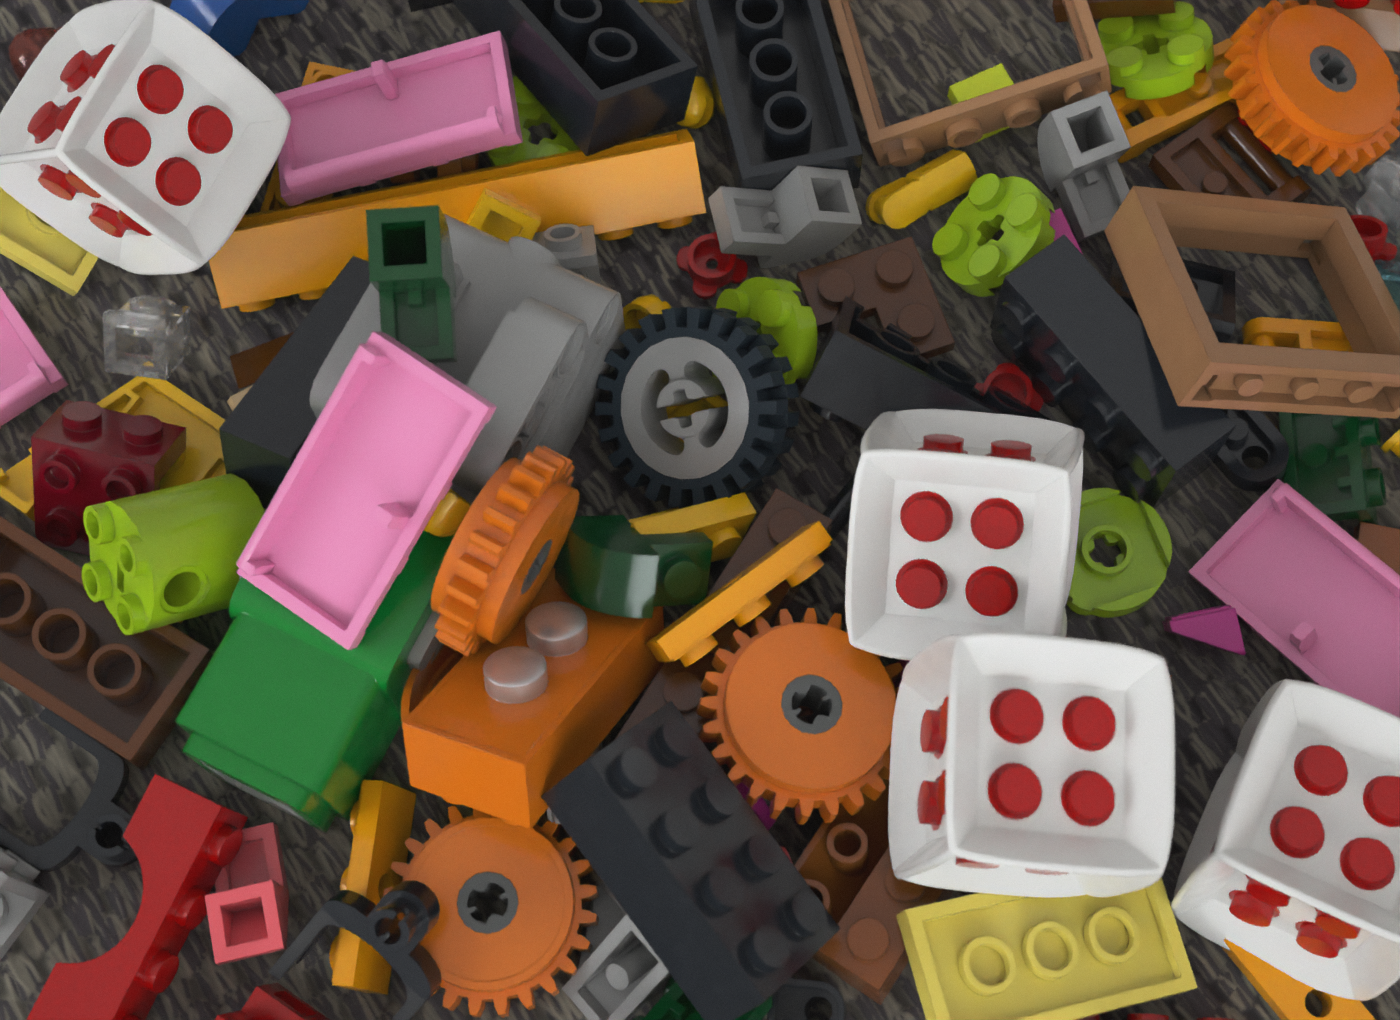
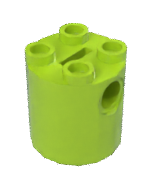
M232 473L86 506L83 513V522L89 537L91 562L85 563L82 567L84 589L91 601H104L107 609L115 618L119 629L125 635L140 633L229 608L233 592L240 577L236 573L239 569L236 563L266 509L263 508L259 497L248 483Z

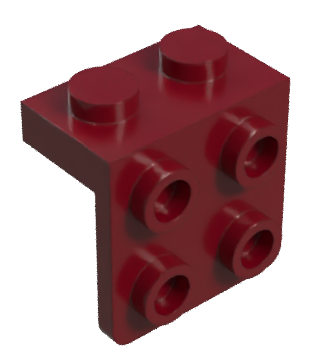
M66 400L31 436L35 535L37 539L50 547L90 556L89 537L83 522V513L86 506L160 490V480L186 450V427L161 422L158 418L149 415L135 416L104 409L89 401L74 402Z

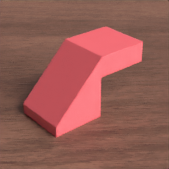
M274 822L242 829L243 841L232 862L222 868L215 882L216 893L204 895L216 965L287 949L289 891L278 826Z

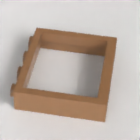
M828 0L870 145L879 167L890 164L896 167L907 166L919 161L926 153L947 146L965 147L978 141L983 134L1007 126L1010 128H1022L1033 124L1043 114L1106 90L1108 93L1112 92L1109 64L1087 0H1062L1082 59L1081 62L886 127L849 1L852 0Z
M1133 186L1104 232L1178 406L1397 419L1400 416V311L1346 207ZM1304 240H1312L1311 243H1303ZM1177 247L1308 258L1354 352L1220 343Z

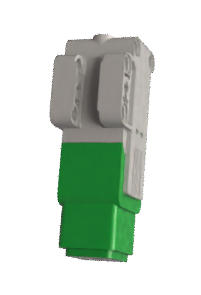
M444 214L451 240L455 272L456 298L453 299L457 362L434 363V365L497 406L491 419L484 425L463 461L450 487L470 504H473L491 476L510 458L516 457L523 461L526 453L529 451L533 453L537 445L541 447L544 445L565 457L569 455L595 407V402L598 401L601 394L604 395L608 392L607 390L596 388L599 374L612 373L614 370L613 366L604 362L610 349H622L625 347L618 339L625 332V323L619 292L562 267L558 258L542 245L518 236L511 237L506 242ZM371 283L314 379L309 402L317 419L360 343H366L373 331L381 332L379 292ZM423 530L408 556L409 560L405 567L395 578L366 628V634L359 646L351 650L345 649L240 576L229 604V614L233 622L175 720L176 724L190 734L181 751L214 777L322 832L327 833L335 816L349 821L353 805L359 800L363 780L372 779L402 724L401 698L412 668L420 671L425 669L432 655L431 663L444 645L439 639L435 638L438 631L435 628V623L440 614L431 609V595L438 571L454 535L438 537Z

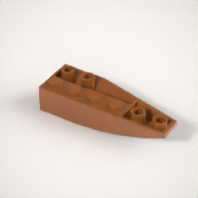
M883 778L881 779L886 786L884 792L875 801L862 793L864 805L858 813L851 815L843 807L842 803H839L836 818L831 823L823 821L794 865L841 928L812 958L879 1005L882 1004L909 962L896 915L906 909L948 900L954 891L915 884L903 879H897L894 876L888 837L889 780Z

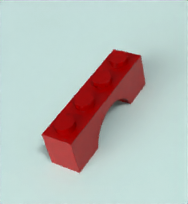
M154 774L123 834V837L138 858L143 877L142 900L134 923L122 940L103 955L85 962L56 963L26 1020H145L157 995L163 992L173 981L179 967L178 954L190 931L195 929L207 914L204 895L210 894L222 868L230 864L237 855L243 841L242 829L248 817L184 785Z

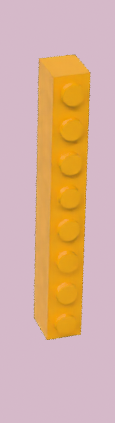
M688 129L632 139L590 156H586L580 149L244 215L229 239L209 260L221 309L238 306L241 312L259 311L276 303L275 298L299 294L302 300L319 299L353 256L369 262L366 210L439 205L443 214L466 223L484 188L539 215L541 223L536 232H543L554 225L566 223L579 227L593 225L594 234H598V239L609 241L632 235L634 233L633 227L657 223L658 228L671 229L688 225L693 221V215L706 213L695 142Z

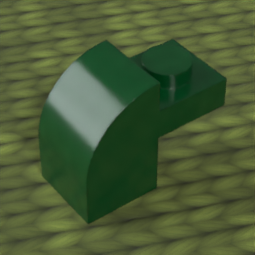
M439 205L366 210L370 283L379 292L381 332L396 339L432 364L457 362L453 299L456 298L455 272L448 225Z
M624 515L574 517L565 543L556 559L555 580L565 593L578 604L614 616L652 618L654 606L699 604L706 598L713 541L704 532L640 534L630 526L631 523Z

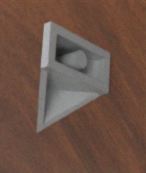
M597 875L595 886L598 888L599 897L591 901L589 911L598 915L599 923L596 926L585 927L583 934L592 944V949L590 952L579 951L576 964L578 971L563 986L562 990L588 1020H630L667 985L672 975L602 879Z

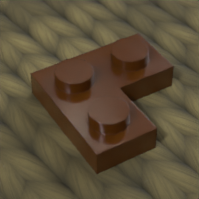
M912 236L797 272L796 281L801 290L805 305L811 306L816 318L817 334L828 330L845 296L865 307L859 317L860 319L875 316L879 328L886 329L887 325L892 323L912 335L910 342L919 349L920 355L926 359L954 349V338Z

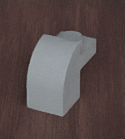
M1107 90L1051 111L1041 122L1038 129V153L1045 182L1051 192L1057 190L1078 243L1105 233L1104 230L1130 191L1117 160L1131 146Z
M797 166L772 191L720 186L708 198L721 253L757 255L760 268H771L821 256L837 247L862 225L848 170Z

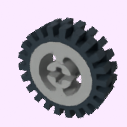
M712 306L664 309L662 314H649L638 320L641 328L627 329L618 338L625 345L624 348L610 349L604 362L613 366L614 371L613 373L599 374L596 387L609 391V398L607 401L595 402V416L609 415L611 427L599 429L598 433L601 443L615 441L618 450L607 457L614 468L628 466L631 469L623 479L632 488L647 486L644 494L645 497L655 502L669 499L668 506L684 508L724 497L730 498L735 494L756 491L764 485L763 477L775 475L782 466V463L776 457L779 454L789 453L795 440L785 436L786 428L798 426L799 412L788 411V399L799 397L797 383L785 384L783 373L793 370L788 358L775 357L772 353L780 344L771 334L759 335L756 331L760 324L750 317L737 318V311L726 308H712ZM708 368H709L717 377H712V376L709 374ZM727 396L728 406L695 412L692 415L668 419L666 407L698 402L701 398Z

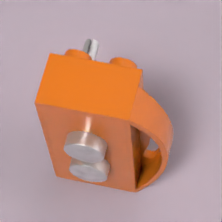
M552 568L527 612L499 644H493L488 640L482 642L477 653H471L469 657L444 644L440 653L431 663L432 655L425 669L420 671L412 668L401 698V722L410 786L440 796L450 804H462L501 818L508 825L523 826L531 829L546 810L550 822L561 824L541 796L602 749L604 738L663 666L664 662H658L645 644L664 630L663 606H654L652 618L621 617L589 609L578 604L565 593L555 580V569Z

